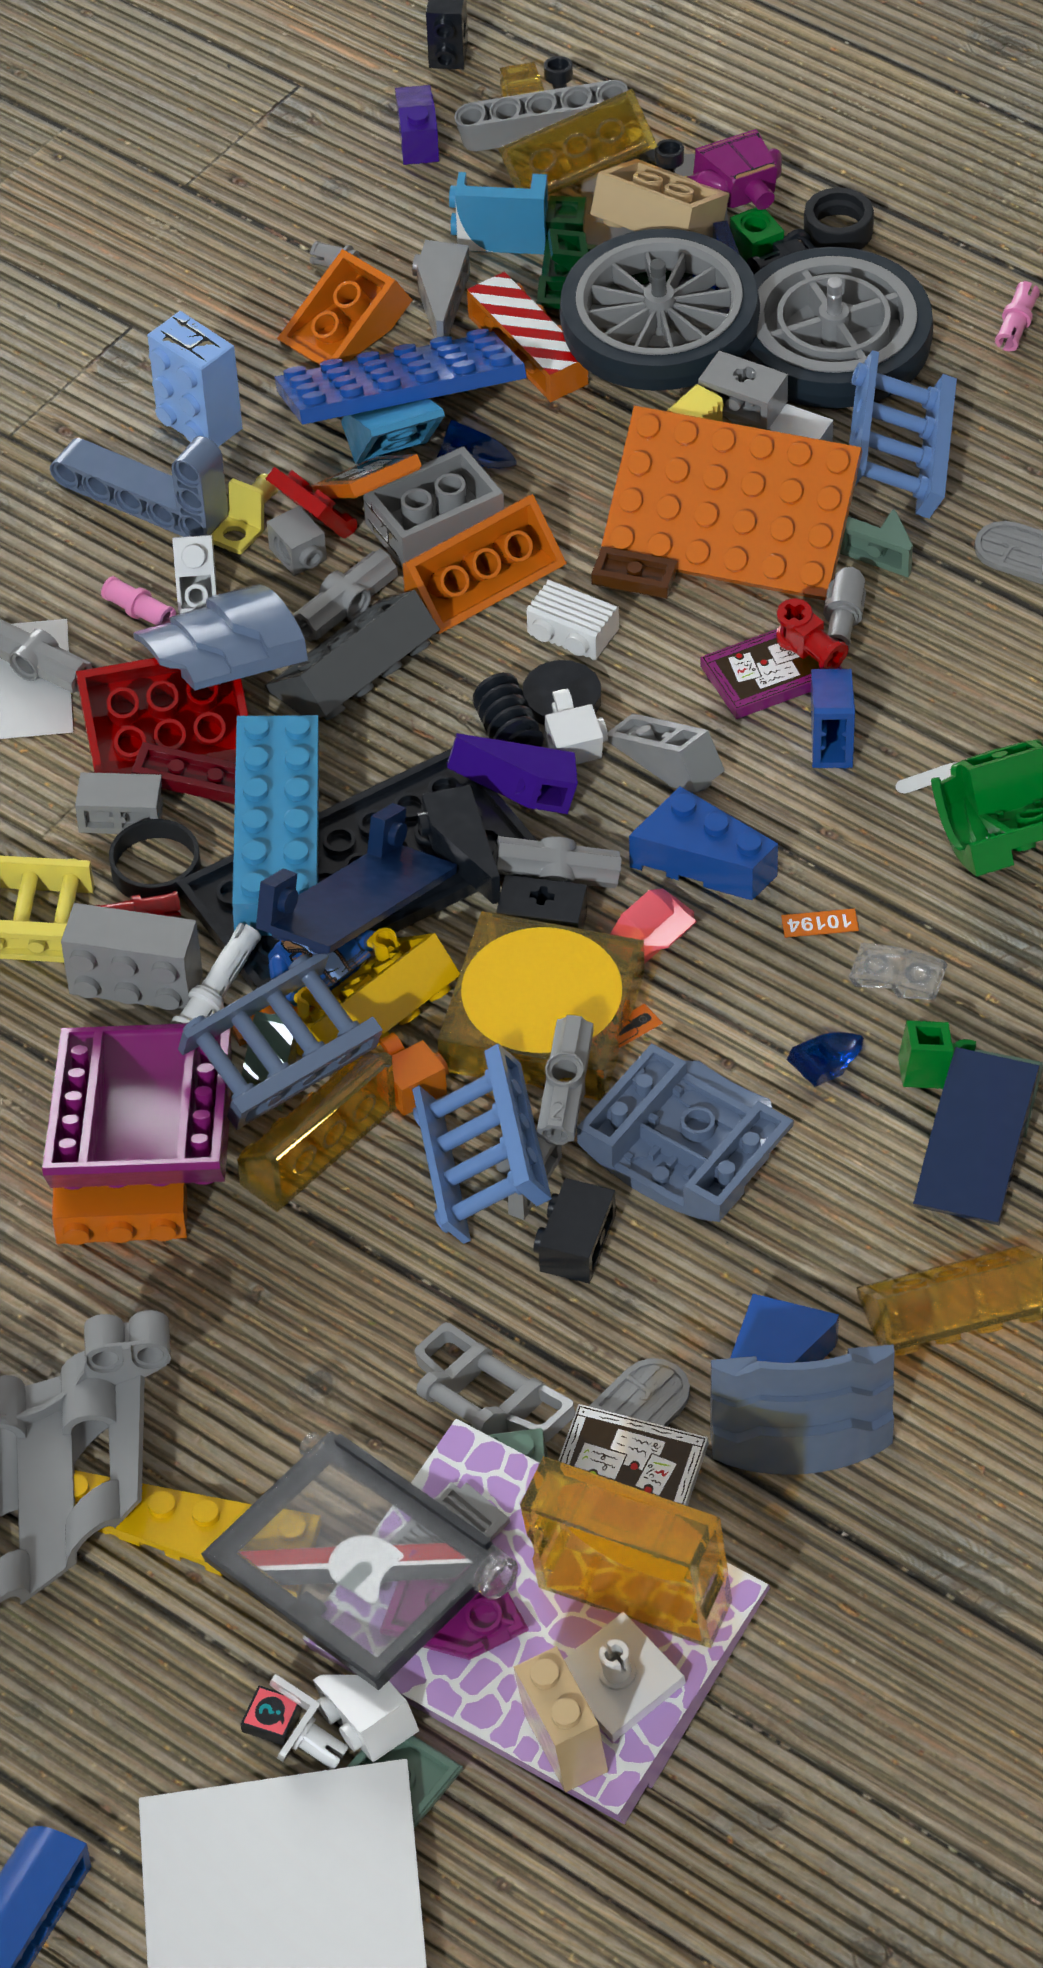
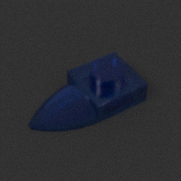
M453 420L447 426L437 457H441L464 446L482 467L500 469L513 467L517 464L513 455L497 440Z
M846 1032L822 1034L792 1047L786 1060L816 1087L844 1074L847 1065L856 1059L861 1052L864 1038L861 1035Z

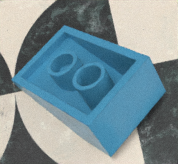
M425 399L347 415L343 417L341 423L354 462L359 464L376 456H386L426 444L445 417L443 408L432 400Z

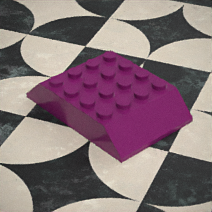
M187 1023L61 1028L42 1166L43 1177L50 1188L64 1187L74 1190L90 1186L121 1188L126 1185L151 1184L154 1186H166L172 1183L207 1185L213 1182H225L230 1123L227 1114L231 1104L232 1091L200 1047L184 1056L178 1050L183 1028ZM230 1028L214 1038L232 1061Z

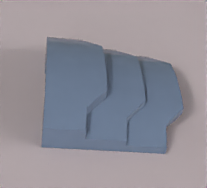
M261 584L206 598L207 607L172 616L169 623L133 633L134 640L143 644L161 666L180 669L182 678L194 690L308 661L305 638L292 613L273 590Z
M651 1043L577 1126V1143L606 1170L646 1197L682 1214L702 1220L720 1222L742 1197L744 1186L769 1159V1153L793 1127L794 1120L774 1110L769 1098L758 1095L731 1082L700 1061H684Z
M894 1345L848 1348V1354L810 1362L757 1361L756 1356L711 1360L710 1438L713 1459L726 1465L753 1472L796 1475L839 1469L868 1459L893 1444Z

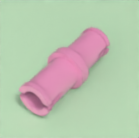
M1023 281L1018 283L1011 303L1005 307L1002 313L1003 323L995 338V343L1000 347L1004 338H1007L1002 349L1004 351L1011 352L1018 348L1024 329L1030 326L1033 319L1031 311L1036 299L1039 297L1040 290L1035 285L1031 294L1028 295L1032 286L1031 282Z
M115 576L109 577L102 586L101 597L125 609L126 614L134 619L142 618L157 626L169 623L170 617L176 615V610L173 607L167 606L153 598L148 590L141 587L134 588L120 581Z

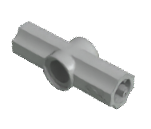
M382 549L372 551L346 573L334 571L325 578L321 584L319 594L292 614L305 640L308 642L318 640L344 618L347 617L353 620L369 607L371 597L398 576L397 566L388 553Z
M0 619V658L9 662L11 668L18 676L27 681H34L37 677H40L71 693H79L76 671L92 669L91 662L60 648L55 638L44 630L34 629L29 633Z
M498 836L493 853L500 875L528 876L535 879L560 882L569 881L576 884L616 888L621 872L622 857H620V851L576 846L574 840L565 837H546L540 841Z
M567 1015L562 1019H557L551 1055L545 1066L546 1082L537 1126V1137L546 1140L549 1144L564 1145L575 1139L580 1105L586 1093L585 1077L594 1032L593 1023L586 1021L582 1016ZM562 1078H571V1079H572V1080H570V1081H568V1082L558 1081V1080H560V1079H562Z

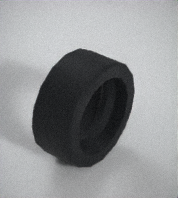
M835 187L824 189L814 194L806 202L804 230L810 235V242L815 247H843L861 250L872 239L874 209L871 201L862 193L850 188ZM832 215H845L856 219L858 222L852 226L838 228L827 226L819 220Z

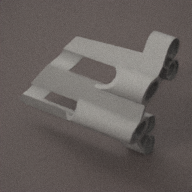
M153 1310L141 1311L134 1314L127 1323H124L121 1318L110 1314L93 1316L84 1324L85 1350L75 1354L65 1362L61 1368L60 1376L26 1386L22 1379L18 1377L0 1376V1517L18 1510L19 1549L8 1552L0 1557V1603L11 1597H19L21 1605L50 1585L77 1563L79 1548L92 1534L108 1526L116 1528L142 1501L145 1377L162 1369L171 1360L169 1319L164 1313ZM108 1429L110 1481L98 1485L75 1504L74 1464L88 1445L99 1434Z

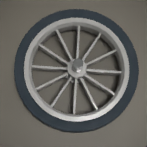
M648 229L630 232L596 246L580 258L568 273L562 287L560 301V321L564 339L575 359L584 368L603 380L627 388L650 391L674 390L697 385L698 379L718 351L742 358L755 339L760 315V299L756 279L746 261L732 248L714 238L680 229ZM666 270L672 271V273L666 283L665 273ZM647 272L650 284L644 287L631 275ZM684 273L696 275L678 287ZM615 283L624 291L611 289L607 287ZM714 285H716L719 289H721V290H715V291L704 292V291H706L707 289L711 288V287L714 286ZM592 304L606 306V308L590 310ZM730 308L728 314L711 311L717 309ZM615 326L605 333L598 329L602 327ZM696 327H701L714 331H712L708 335H705ZM642 330L634 346L622 343ZM676 331L690 343L673 347L670 333ZM653 335L664 337L666 348H647Z

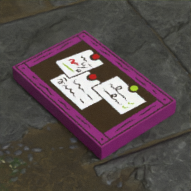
M777 629L700 657V667L735 719L811 692V669H819V663L810 655L802 659L795 652L782 648L777 643Z

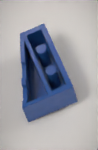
M679 786L629 835L630 868L641 871L644 866L666 872L667 878L678 881L680 876L702 881L704 888L753 900L777 877L778 843Z

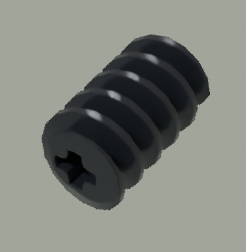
M502 672L484 679L474 691L472 702L490 739L542 747L544 741L543 733L539 731L538 722L529 708L527 699L524 698L517 678L511 673Z

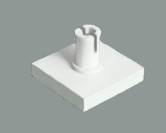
M624 1612L619 1614L564 1659L599 1727L613 1742L618 1740L686 1684L685 1676Z

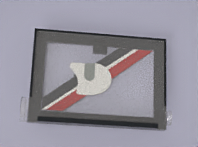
M331 1430L324 1437L317 1432L309 1433L300 1444V1454L303 1457L201 1553L205 1562L377 1690H380L478 1592L487 1599H498L511 1588L518 1573L517 1562L493 1545L489 1537L342 1434L336 1435Z

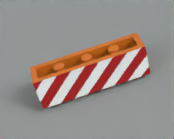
M505 271L467 289L468 317L480 329H488L489 332H494L525 365L526 377L550 402L588 385V370L571 354L564 339L562 326L556 325L547 316L543 306L536 304L526 294L524 287L518 282L515 283Z

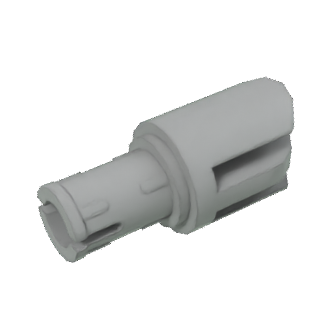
M845 567L835 574V579L830 582L827 589L823 612L825 619L829 622L828 635L835 641L844 642L848 645V648L851 644L852 627L859 624L862 620L866 598L865 578L860 570L854 567Z

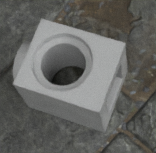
M300 505L267 521L269 549L293 576L314 568L327 560L325 534Z

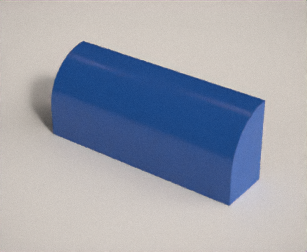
M33 1826L25 1831L0 1872V1968L31 1967L91 1868L87 1843L58 1830L43 1826Z

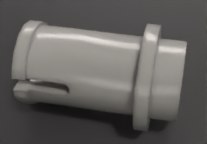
M315 241L311 247L310 255H316V257H310V263L312 265L329 267L342 249L359 258V252L354 250L351 245H346L342 248Z

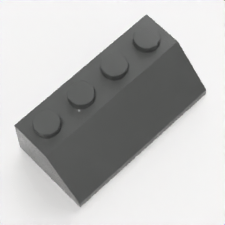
M415 590L384 598L375 602L308 652V661L291 665L265 686L271 694L300 715H318V718L324 717L327 721L345 710L346 707L343 703L353 696L354 699L359 698L373 689L372 681L379 675L386 677L398 670L403 665L400 659L408 653L413 656L426 649L431 644L428 638L440 629Z

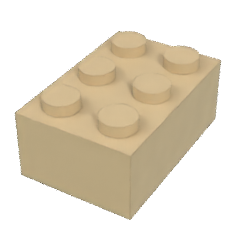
M633 159L598 172L590 214L603 219V223L616 228L625 227L634 232L648 229H680L715 238L722 233L729 193L700 184L690 178L639 159Z

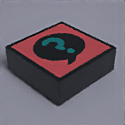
M258 1686L241 1722V1731L284 1746L289 1739L302 1707L278 1691Z

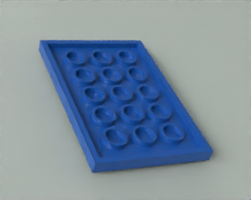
M476 329L467 332V337L452 340L450 336L437 337L430 340V345L416 347L415 344H403L394 347V352L379 355L377 351L364 352L357 355V360L343 362L342 359H330L321 362L319 368L306 370V367L303 366L291 367L283 371L284 375L275 376L274 378L277 392L300 423L304 425L526 379L527 377L524 363L494 332H489L488 329Z

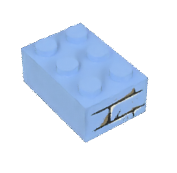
M182 311L177 312L147 334L157 418L165 426H171L183 434L189 442H192L197 436H203L212 440L218 447L242 430L234 345Z

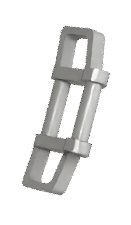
M445 1322L441 1324L415 1348L417 1364L427 1373L420 1379L417 1385V1394L428 1402L440 1403L471 1423L473 1428L486 1435L542 1428L546 1443L575 1417L574 1403L571 1399L549 1388L537 1378L528 1379L492 1356L493 1352L491 1349L476 1342L451 1323ZM453 1343L465 1353L446 1370H443L430 1357L444 1344ZM483 1371L515 1391L499 1407H484L483 1409L458 1393ZM542 1402L558 1410L543 1424H534L524 1420Z

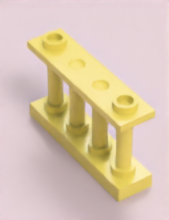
M0 856V888L19 889L13 920H0V959L64 963L61 939L73 904L75 903L76 893H93L94 891L91 861ZM36 890L60 892L54 923L30 922Z

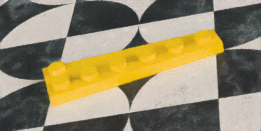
M74 1470L75 1504L98 1485L110 1481V1477ZM142 1483V1501L116 1528L108 1526L98 1530V1532L115 1535L118 1539L137 1546L145 1544L164 1551L167 1557L179 1561L182 1558L204 1565L206 1571L222 1576L219 1571L205 1562L201 1553L249 1509L252 1504ZM284 1511L240 1554L316 1550L323 1529L322 1518ZM238 1555L239 1558L300 1601L304 1587H282L242 1556Z

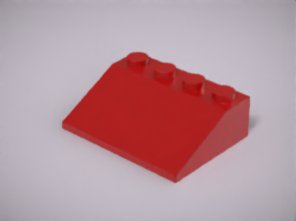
M155 658L76 671L77 687L94 773L131 774L143 742L236 762L237 716H248L241 678L194 690L182 678L180 669L161 666Z

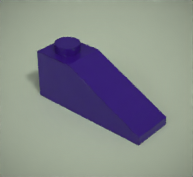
M431 86L395 88L403 165L439 162L438 129Z

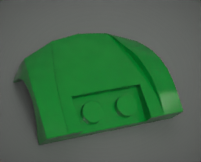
M1040 739L997 748L964 759L951 766L950 777L942 781L940 777L931 778L936 807L950 845L962 865L976 877L1013 866L1012 850H1030L1036 847V842L1043 840V741Z

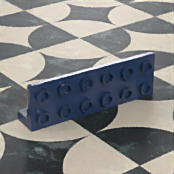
M392 803L371 816L367 854L298 895L296 890L298 873L284 868L261 881L256 928L272 934L277 940L293 941L307 946L311 952L328 954L457 873V864L403 846L402 844L407 836V825L405 824L407 808Z

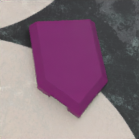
M413 1552L410 1560L420 1553ZM473 1566L458 1580L399 1583L381 1635L399 1640ZM497 1574L423 1647L471 1660L529 1631L514 1604L500 1574Z

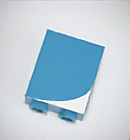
M466 172L458 173L457 186L451 185L449 191V207L456 208V213L451 215V235L457 236V244L469 245V251L544 255L548 212L547 174H532L531 188L527 189L467 186Z

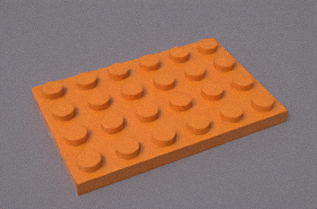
M634 405L601 547L677 560V573L825 601L828 586L835 576L863 453L862 448Z

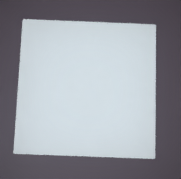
M407 1759L139 1798L148 1968H427Z

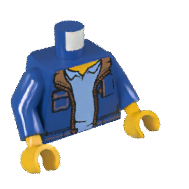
M381 928L377 931L368 929L338 949L328 953L329 957L324 972L320 977L330 991L356 973L371 956L370 951L374 950L378 960H387L390 957L387 946L399 947L395 931L390 928ZM280 940L268 954L270 979L272 980L288 971L289 966L299 957L305 954H309L312 957L317 953L311 952L307 946L296 942ZM305 985L285 996L291 1005L298 1008V1015L301 1018H306L310 1015L309 1008L311 1006L322 1010Z

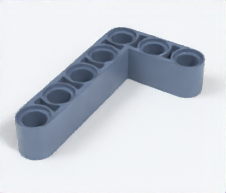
M197 436L172 463V476L80 438L73 439L50 465L51 475L63 487L183 537L211 535L228 515L222 453L219 447L207 437Z

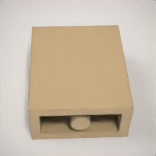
M555 1646L514 1666L524 1715L565 1793L607 1773L608 1768L599 1724L558 1647Z

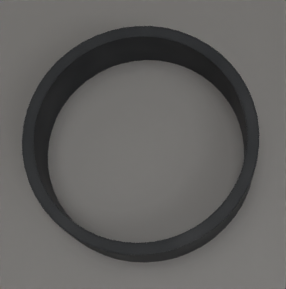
M148 819L134 823L115 837L109 850L113 882L117 889L128 898L133 895H140L141 898L174 891H177L178 897H181L177 890L176 881L201 870L199 845L196 837L188 828L171 820ZM152 838H165L177 841L186 846L194 855L191 865L183 874L173 880L159 884H143L130 880L117 869L116 865L120 856L129 847L140 841Z

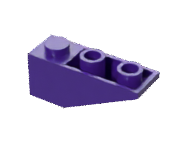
M456 733L447 762L448 769L531 809L568 814L578 785L575 752Z

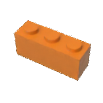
M172 1183L166 1186H154L151 1184L126 1185L121 1188L90 1186L74 1190L64 1187L53 1188L52 1220L56 1243L81 1245L91 1242L125 1243L136 1240L169 1241L187 1238L186 1183Z

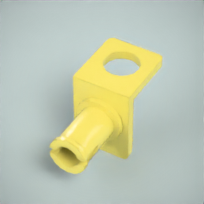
M260 474L252 485L234 478L228 482V517L211 534L213 535L214 545L236 554H242L264 532V504L278 492V489L265 479L268 474ZM229 531H240L245 534V537L238 541H231L226 539L224 534Z

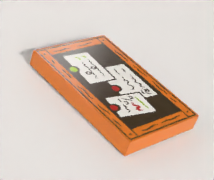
M417 454L376 456L311 486L313 493L318 489L330 499L357 498L420 470L422 465Z

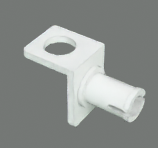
M275 1674L269 1685L307 1710L281 1749L277 1759L283 1762L291 1749L296 1751L299 1747L325 1764L330 1770L335 1769L341 1760L339 1757L342 1758L348 1750V1744H344L314 1723L316 1718L313 1716L320 1706L319 1702Z

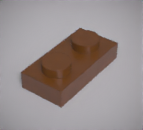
M602 546L591 573L592 585L667 599L677 574V560Z

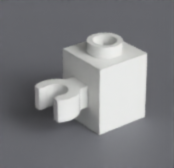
M568 688L552 692L555 701L552 703L554 713L545 715L544 738L548 748L575 752L576 764L602 758L603 742L608 741L604 719L596 717L592 704L574 708Z

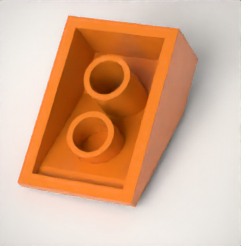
M342 249L277 337V340L319 366L321 362L330 359H342L343 362H348L388 333L413 300L395 279Z

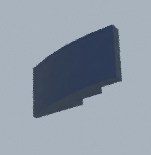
M955 1047L923 1161L913 1202L914 1207L1000 1225L1008 1187L1011 1185L1018 1151L1021 1149L1040 1065Z

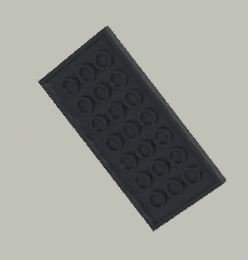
M451 749L319 812L318 883L367 854L371 816L392 803L407 808L405 818L407 836L402 845L440 858L433 852L429 837H422L419 831L417 812L423 811L422 794L466 785L471 786L492 854L494 853L498 836L537 840L497 792L447 768ZM234 854L176 881L179 895L222 950L234 933L232 905ZM456 873L372 926L369 930L377 931L381 928H390L396 933L478 891ZM500 875V881L504 879L505 875ZM261 936V940L239 972L253 991L271 981L268 954L276 943L280 941L273 936Z

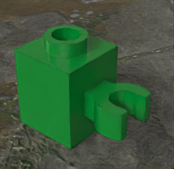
M906 1020L898 1055L903 1087L943 1089L955 1047L975 1051L976 1041L962 1039L952 1043L949 1022Z

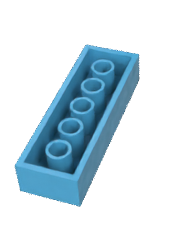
M318 715L237 716L232 901L234 931L239 923H243L244 926L247 924L253 927L261 936H272V934L256 928L260 882L284 868L298 873L296 884L298 895L318 883Z

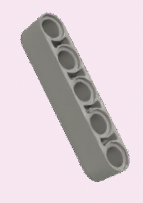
M609 80L470 102L459 107L455 112L454 118L464 147L470 151H482L621 129L632 123L635 118V112L627 85L619 80Z

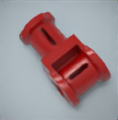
M797 598L787 599L778 606L777 620L780 626L776 632V639L782 648L795 652L802 659L810 655L819 663V669H837L842 664L848 654V645L844 642L835 641L824 632V621L812 612L811 606L806 601Z

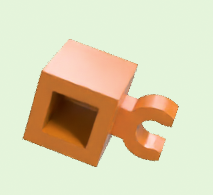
M395 1033L379 1039V1044L385 1050L380 1053L382 1061L379 1062L381 1088L403 1116L413 1112V1108L416 1107L413 1088L420 1085L435 1099L447 1094L446 1075L449 1074V1068L439 1052L433 1053L424 1040L405 1049Z

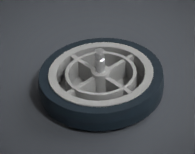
M814 248L783 256L769 263L754 275L760 299L759 323L755 339L742 359L788 374L789 401L821 408L853 407L856 386L851 383L853 372L859 362H865L872 350L879 352L877 373L907 383L914 380L924 367L929 356L933 338L931 303L919 281L909 271L890 259L852 248ZM875 388L874 402L893 394Z

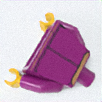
M754 129L696 148L693 174L685 177L729 193L727 203L729 208H736L752 202L757 209L764 210L772 205L775 199L776 180L781 176L782 154L776 148L768 150L759 132Z

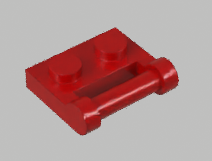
M274 466L265 478L290 500L300 505L341 538L346 539L355 532L358 525L357 520L348 513L342 514L333 508L336 503L317 489L313 493L312 486L293 470L288 475H285Z

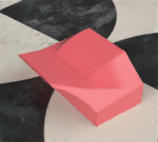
M663 888L648 890L621 914L608 936V948L638 968H641L661 949L669 948L697 923L694 919V911Z

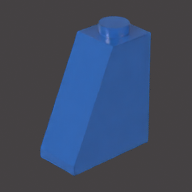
M811 669L812 768H853L855 704L852 669Z
M753 1294L730 1358L756 1356L757 1361L782 1363L823 1360L836 1347L839 1314Z

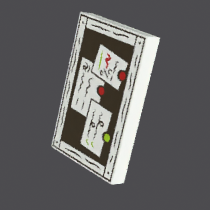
M578 1404L555 1471L571 1480H598L631 1488L651 1496L685 1515L708 1447V1437Z

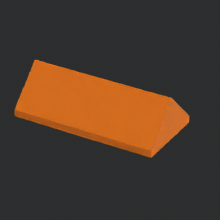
M530 494L403 563L404 593L412 590L417 592L440 629L436 634H441L567 563L534 495Z

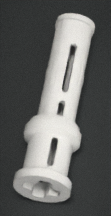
M243 923L237 925L232 937L218 956L201 985L191 988L188 994L190 998L179 1016L172 1018L170 1024L189 1023L201 1015L207 1018L224 1008L223 998L231 984H233L251 952L261 940V935L257 930L247 924L245 926Z

